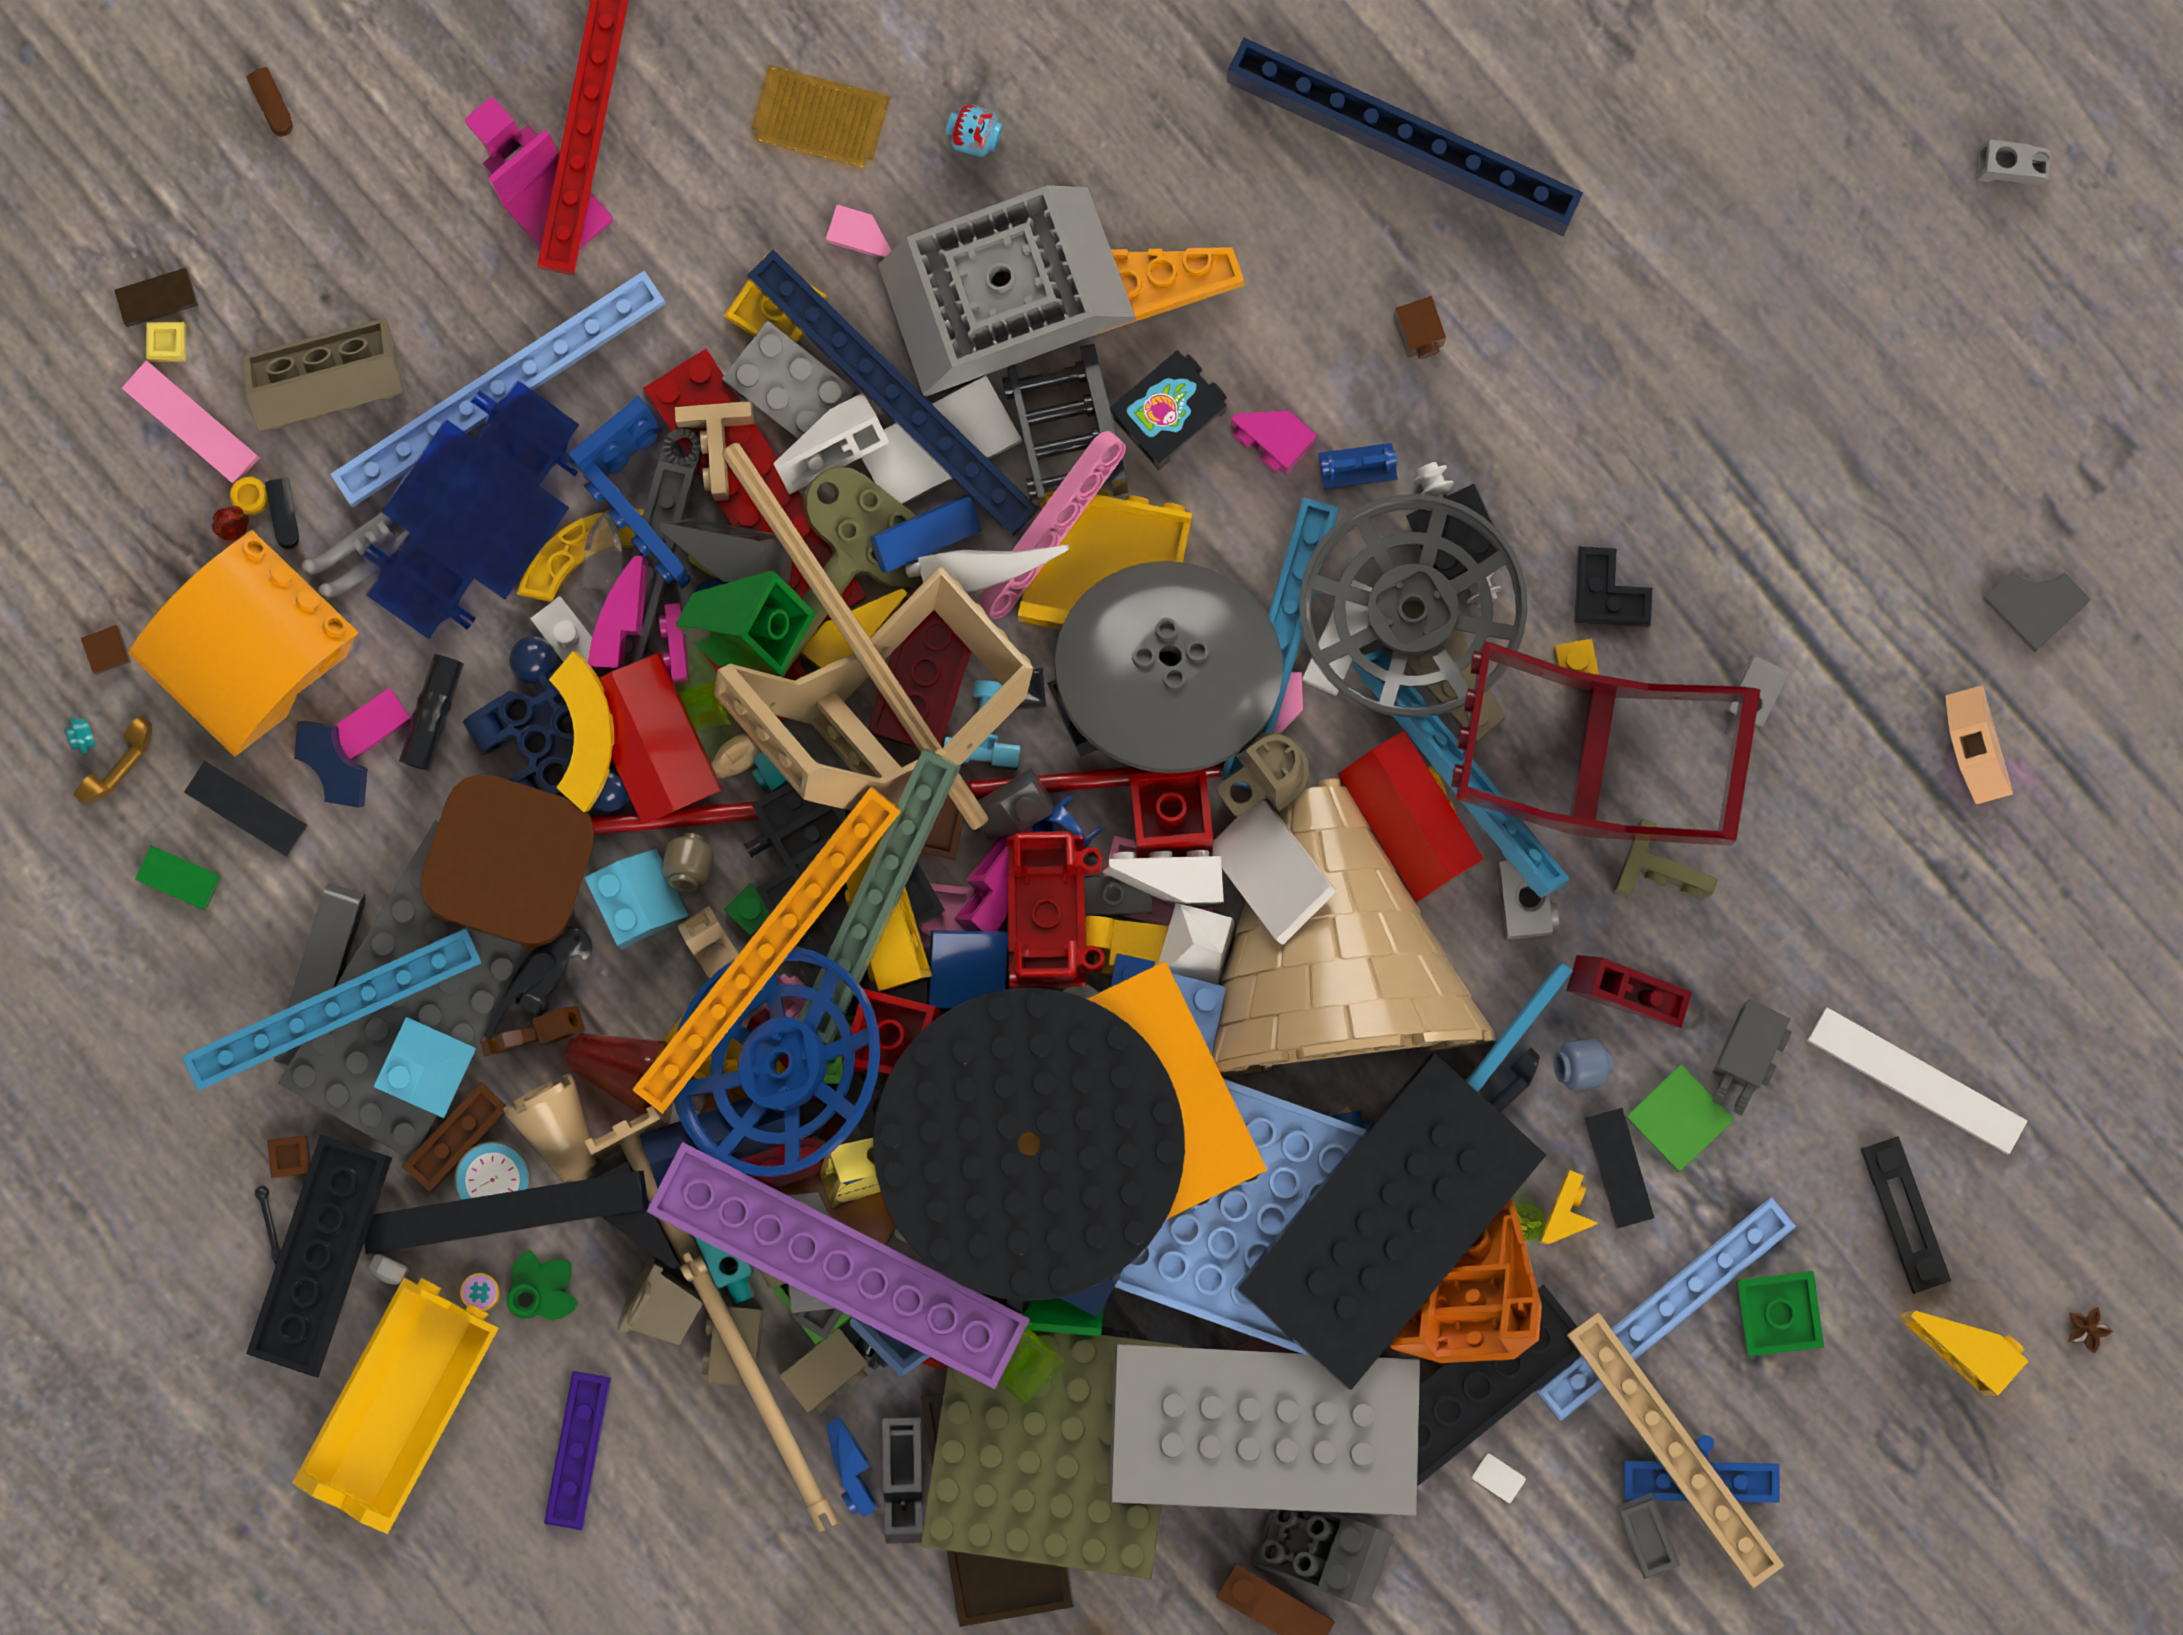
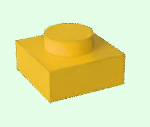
M1592 638L1554 646L1558 666L1599 675Z

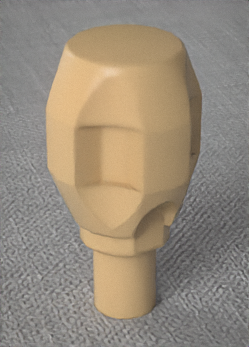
M747 733L731 738L720 747L714 760L711 762L717 779L720 777L724 779L727 776L731 777L745 772L755 764L754 758L762 750Z

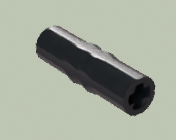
M433 655L423 689L417 697L416 709L411 716L410 728L399 759L400 763L425 771L430 770L440 736L446 727L447 716L452 709V699L464 663L446 656Z

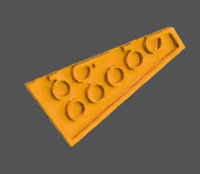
M1233 247L1187 248L1186 251L1148 249V252H1128V249H1110L1136 320L1121 326L1245 286V280ZM1003 271L1008 284L1011 279V274Z

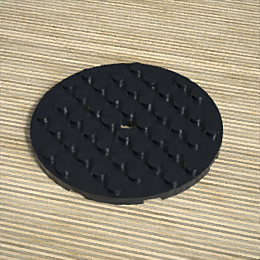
M1015 988L975 997L950 1009L925 1027L899 1057L886 1081L877 1108L873 1133V1158L882 1199L899 1232L912 1249L931 1267L961 1286L993 1297L1020 1301L1054 1299L1085 1291L1111 1278L1134 1261L1159 1232L1171 1211L1179 1189L1185 1155L1184 1124L1175 1088L1159 1057L1146 1040L1127 1022L1095 1002L1077 995L1041 988ZM1029 1132L1039 1138L1041 1144L1036 1154L1025 1155L1020 1151L1018 1140L1021 1135Z

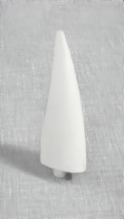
M1069 544L1026 551L958 550L918 557V561L907 563L905 569L909 578L922 576L924 583L937 569L943 567L952 578L960 582L966 593H970L1010 580L1037 568L1068 551Z

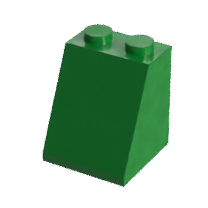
M767 571L692 593L675 625L717 666L724 667L734 664L782 677L816 613L776 572Z

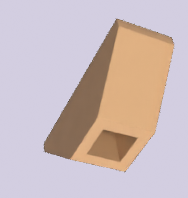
M1983 685L1946 695L1951 740L1959 768L1975 804L2013 795Z

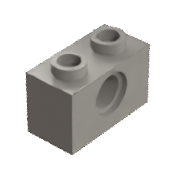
M1509 860L1499 861L1497 864V875L1505 940L1550 936L1553 933V926H1559L1557 904H1550V896L1547 894L1541 898L1538 896L1539 902L1536 907H1524L1519 901V892L1523 889L1531 888Z

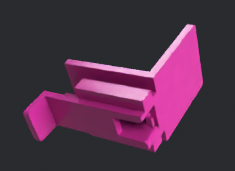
M490 97L465 118V122L481 140L489 156L482 164L499 202L541 249L559 154L546 129L539 135L529 125L520 131L512 117L494 97ZM516 150L519 151L507 162L505 161V159L509 157L513 152H515ZM592 194L590 196L580 249L613 222L611 215Z

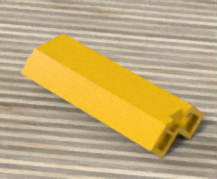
M405 1277L403 1278L292 1482L310 1496L341 1509L358 1522L385 1534L389 1533L499 1329L486 1321L489 1313L470 1303L466 1309L439 1295L442 1288L423 1278L420 1279L418 1284Z

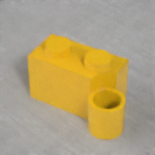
M1087 915L1085 916L1086 947L1096 946L1102 950L1105 966L1100 971V974L1112 976L1117 953L1155 961L1154 966L1159 963L1169 926ZM1097 955L1094 956V965L1100 960Z

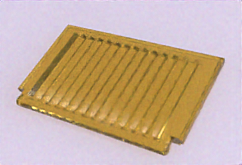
M769 65L751 128L758 130L755 135L756 141L864 168L866 165L865 160H873L890 96Z

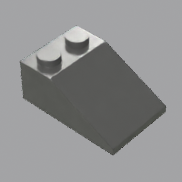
M695 518L660 523V531L724 582H733L767 571L776 572L786 583L790 582L792 559L773 533Z

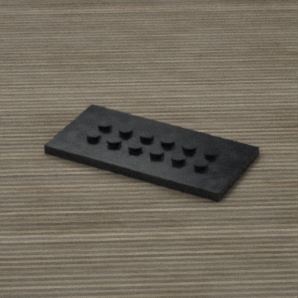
M1431 1053L1234 1288L1344 1387L1352 1390L1547 1154L1438 1055Z

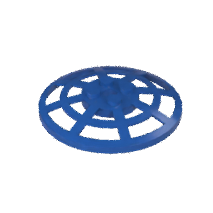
M796 946L784 961H803L826 969L818 991L799 984L779 985L776 973L774 972L763 986L764 990L758 992L714 1048L710 1068L711 1077L689 1080L674 1099L675 1109L680 1121L695 1145L705 1154L751 1176L775 1177L792 1174L816 1164L831 1154L847 1139L861 1120L871 1100L878 1077L880 1060L879 1030L874 1010L865 991L853 975L839 963L818 952ZM733 961L719 969L701 987L690 1002L679 1024L678 1031ZM839 978L848 985L859 1000L866 1019L867 1028L853 1035L844 1014L831 1000ZM783 997H801L813 1001L803 1022L786 1017ZM764 1003L768 1004L770 1020L759 1025L753 1032L740 1025L753 1010ZM825 1011L835 1021L842 1038L827 1045H824L821 1036L816 1031ZM733 1038L743 1045L739 1056L738 1070L724 1074L725 1056L729 1043ZM869 1045L870 1053L866 1079L861 1095L856 1105H853L845 1096L853 1077L855 1051ZM787 1054L789 1058L788 1068L783 1073L778 1074L776 1069L777 1061L781 1056ZM844 1055L843 1073L839 1086L835 1091L823 1082L827 1061ZM742 1086L745 1093L754 1101L742 1118L733 1108L726 1089ZM713 1092L721 1114L734 1128L719 1146L711 1140L701 1126L693 1108L691 1096ZM814 1095L827 1104V1107L814 1120L800 1127V1106L807 1103ZM767 1109L784 1111L785 1132H765L756 1129L755 1125ZM835 1112H838L847 1120L838 1133L822 1148L805 1159L800 1160L801 1139L820 1129L832 1118ZM746 1137L765 1144H785V1164L779 1166L755 1165L741 1161L731 1154Z

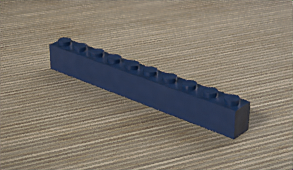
M1243 37L1228 68L1227 83L1563 237L1583 195V192L1245 37Z

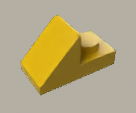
M1572 1170L1565 1173L1538 1243L1548 1245L1598 1224L1593 1220L1570 1211L1572 1206L1579 1208L1587 1188L1581 1185L1584 1175Z

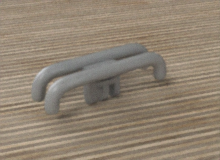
M418 480L414 482L412 490L319 557L303 561L301 565L302 571L308 575H315L325 571L355 549L365 559L330 584H322L319 587L321 597L332 599L345 593L430 533L442 522L445 517V510L441 505L435 504L430 508V512L426 517L397 538L387 527L424 499L428 490L424 481Z

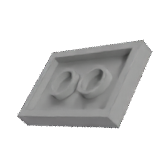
M768 320L721 379L723 383L746 401H750L751 405L796 440L804 435L830 409L849 400L856 391V389Z

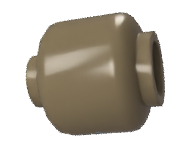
M685 833L682 837L674 838L668 842L662 865V874L672 888L683 892H694L699 887L708 883L715 852L702 836L695 833Z

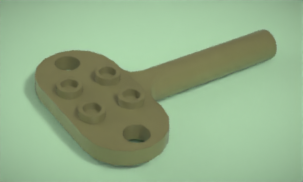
M836 467L821 472L808 484L803 496V513L808 526L832 550V556L823 570L840 596L859 572H864L877 582L891 588H906L922 582V576L910 578L907 576L906 564L887 573L881 572L869 537L917 516L915 513L867 476L852 468ZM822 483H827L834 489L835 497L830 504H824L818 498L817 490ZM937 551L932 552L928 555L937 554ZM809 588L802 600L816 615L782 678L828 615L811 588Z

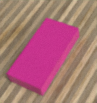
M388 688L334 726H337L339 729V740L344 752L354 761L409 723L411 717L394 692Z

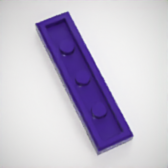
M572 1371L544 1524L583 1530L612 1377Z

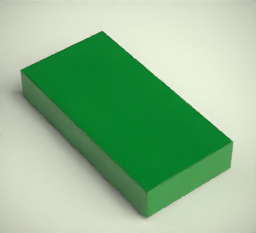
M151 845L135 880L206 911L222 877Z

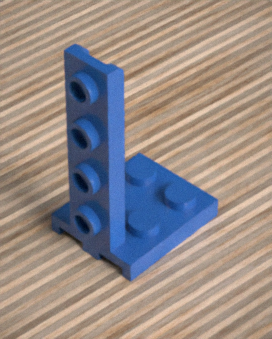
M637 396L568 454L582 472L583 477L588 481L584 487L598 503L604 499L612 509L607 514L621 530L628 526L635 535L630 539L644 557L649 553L653 555L658 561L653 567L668 584L674 580L683 589L690 582V575L685 570L683 564L607 477L611 473L615 474L621 471L628 464L629 458L639 450L649 448L656 441L658 434L662 432L648 406Z

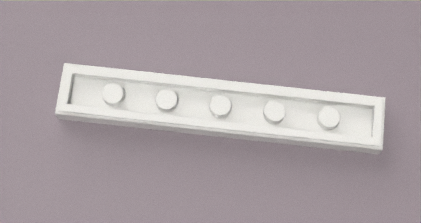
M1828 1007L1824 1009L1807 1039V1042L2007 1155L2011 1153L2028 1122Z

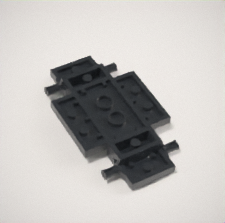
M790 783L751 804L761 820L763 834L744 843L747 850L753 848L748 851L751 858L772 847L781 855L788 867V870L756 888L770 914L847 818L845 809L804 800ZM916 862L905 887L917 927L946 910L918 862ZM846 882L795 945L796 947L812 950L827 957L849 910L845 897V891L848 889ZM924 948V951H925V954H926V957H927V961H928V964H929V953H930V952L927 951V950ZM798 961L813 987L822 967ZM866 969L859 984L862 989L926 1004L928 978L893 989L878 991L877 985L871 982ZM858 999L851 1002L847 1012L855 1007L856 1009L845 1016L856 1015L859 1004Z

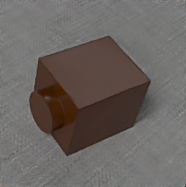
M1432 296L1395 308L1393 317L1408 358L1418 355L1419 359H1425L1439 353V348L1444 346L1446 335Z

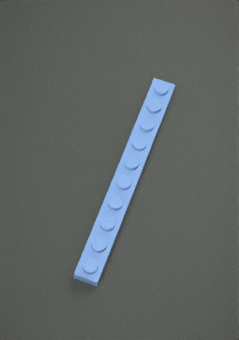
M645 270L346 463L331 473V477L351 507H355L666 305L665 300Z

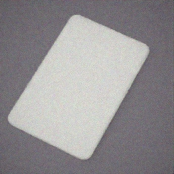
M1490 1453L1486 1454L1472 1476L1473 1480L1507 1503L1512 1502L1526 1481L1523 1475Z

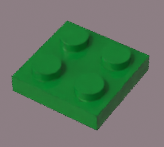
M1814 1271L1735 1280L1746 1357L1824 1348Z

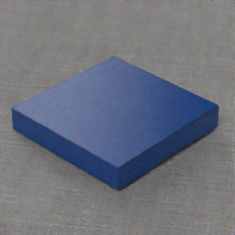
M931 930L929 967L932 976L928 977L926 1004L937 1008H954L975 997L1005 990L1008 933L1006 931Z

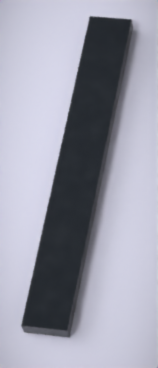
M633 1171L373 1214L364 1241L365 1254L382 1253L647 1210L648 1199L644 1171Z

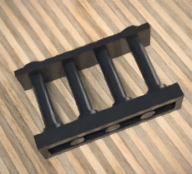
M1095 344L1080 347L1081 361H1076L1075 366L1018 378L1014 364L1007 367L1009 377L1002 378L1006 399H1014L1031 470L1032 477L1026 479L1030 501L1038 500L1040 512L1047 503L1045 494L1055 492L1068 473L1041 479L1037 460L1087 449L1094 438L1105 431H1111L1116 435ZM1078 380L1080 384L1087 383L1089 394L1083 395L1081 400L1025 411L1021 394L1023 392ZM1087 414V417L1095 416L1097 427L1092 428L1091 433L1033 445L1029 426ZM1122 459L1104 482V484L1111 483L1114 496L1129 493Z

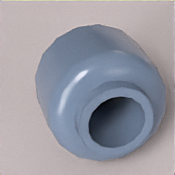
M1592 1038L1565 1042L1554 1057V1071L1558 1081L1564 1083L1571 1090L1601 1087L1607 1081L1608 1074L1613 1071L1614 1066L1611 1052L1605 1050L1599 1040Z

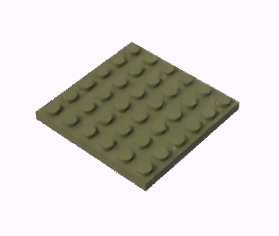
M1024 1330L995 1389L948 1366L921 1547L1152 1580L1162 1505L1109 1503L1114 1345L1184 1347L1182 1345L1106 1335L1092 1336Z

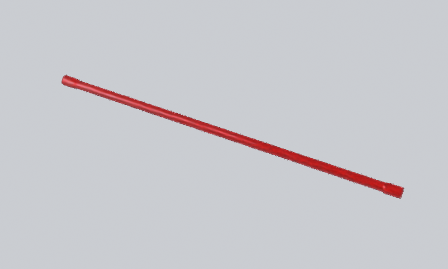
M1225 761L1206 768L1207 779L1221 777ZM1121 767L1036 776L1048 793L1130 786V774L1152 771L1141 770L1135 767ZM1016 777L969 781L965 783L971 785V792L979 800ZM756 801L681 808L643 826L637 812L590 816L594 835L760 820L751 805Z

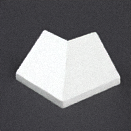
M1176 903L1158 964L1166 961L1171 973L1220 985L1236 923L1231 917Z

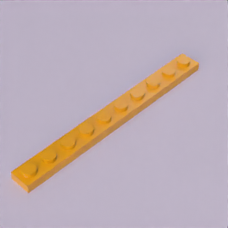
M873 787L869 788L632 1091L659 1112L664 1113L900 814L901 809Z

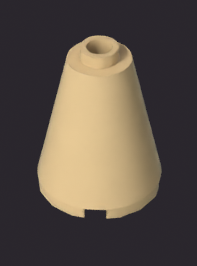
M571 1073L561 1076L563 1084L560 1082L554 1086L552 1081L516 1099L513 1101L516 1109L510 1106L504 1108L507 1118L563 1182L570 1179L571 1181L585 1180L594 1174L591 1168L597 1164V1161L590 1154L584 1142L590 1139L576 1083Z

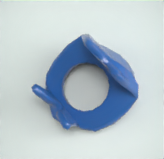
M1069 795L1057 806L1053 807L1052 814L1032 826L1033 832H1057L1055 828V823L1067 828L1074 835H1083L1084 849L1102 831V828L1098 827L1087 838L1085 837L1079 824L1065 809L1073 800L1072 795Z

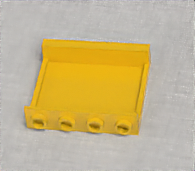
M1099 489L1058 545L1069 544V550L1046 562L1023 593L1018 611V622L1061 630L1070 610L1081 596L1110 574L1130 566L1148 562H1183L1192 513L1185 512L1186 507L1179 504L1164 503L1163 507L1149 505V500L1143 497L1129 495L1126 500L1113 498L1112 493L1107 490ZM1055 492L1045 494L1046 502L1049 501Z

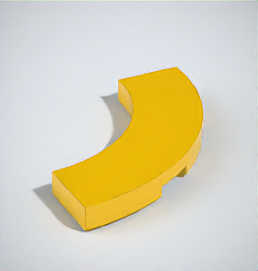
M635 509L643 517L644 510ZM609 510L583 519L580 518L555 533L556 535L534 555L521 578L516 594L547 603L553 602L567 577L581 563L607 550L634 548L635 545L630 540L635 536L628 526L621 530L607 514Z
M572 651L549 679L564 698L571 714L574 729V746L571 761L564 777L556 788L580 810L588 812L598 799L610 772L609 765L614 745L613 715L610 714L608 702L603 692L605 690L599 678L588 662L577 651Z

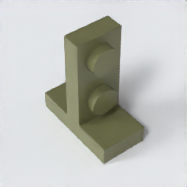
M1642 819L1638 826L1656 827L1657 824ZM1632 840L1613 894L1627 899L1632 894L1639 872L1645 873L1644 879L1653 884L1666 886V883L1669 882L1681 887L1680 893L1701 900L1702 896L1709 897L1714 893L1718 879L1648 853L1647 850L1651 841Z

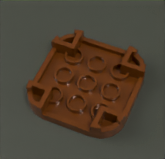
M483 774L465 778L453 787L445 802L422 871L420 887L425 905L434 914L435 918L446 924L450 922L520 944L521 947L536 949L538 946L551 943L557 937L563 935L569 924L585 870L593 851L594 828L590 816L567 798L507 779Z

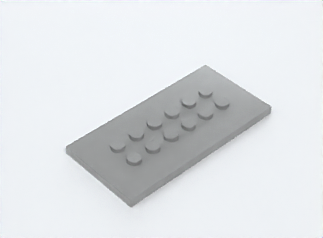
M1114 1345L1109 1503L1416 1516L1420 1360L1378 1358L1354 1388L1349 1390L1309 1354Z

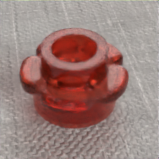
M230 505L220 508L212 517L214 521L212 529L215 534L224 540H238L247 531L248 516L243 513V509L239 506Z

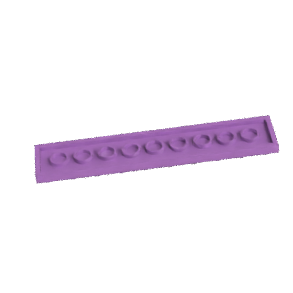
M684 1142L679 1147L646 1211L993 1389L996 1388L1030 1320Z

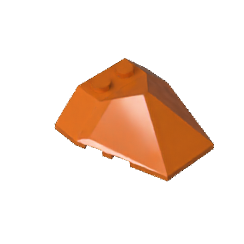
M1509 1200L1393 1339L1389 1344L1392 1349L1439 1363L1515 1359L1539 1341L1542 1304L1513 1200Z

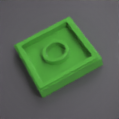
M1682 1064L1626 1116V1119L1677 1172H1680L1734 1120L1721 1105L1712 1102L1713 1096Z

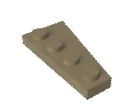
M1411 600L1403 606L1402 611L1406 617L1415 619L1424 613V607L1420 602ZM1454 630L1450 638L1443 644L1453 662L1457 661L1469 648L1459 630ZM1430 653L1409 655L1406 666L1414 675H1425L1440 670ZM1470 663L1460 673L1470 689H1473L1475 687L1476 674L1470 673ZM1447 680L1425 686L1440 704L1457 698ZM1491 689L1483 694L1475 743L1480 741L1505 719ZM1464 706L1448 712L1460 727H1468L1470 712L1464 711Z

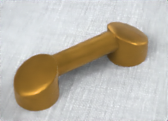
M143 715L138 716L127 727L122 737L131 747L103 780L94 773L88 775L78 785L73 796L82 804H90L112 794L118 784L147 752L152 737V723Z

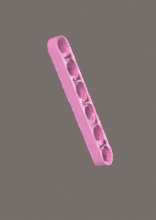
M1105 431L1094 438L1012 551L1055 547L1061 543L1125 454L1126 445L1114 433ZM1044 564L1015 578L984 588L979 596V605L993 619L1005 616L1014 607Z

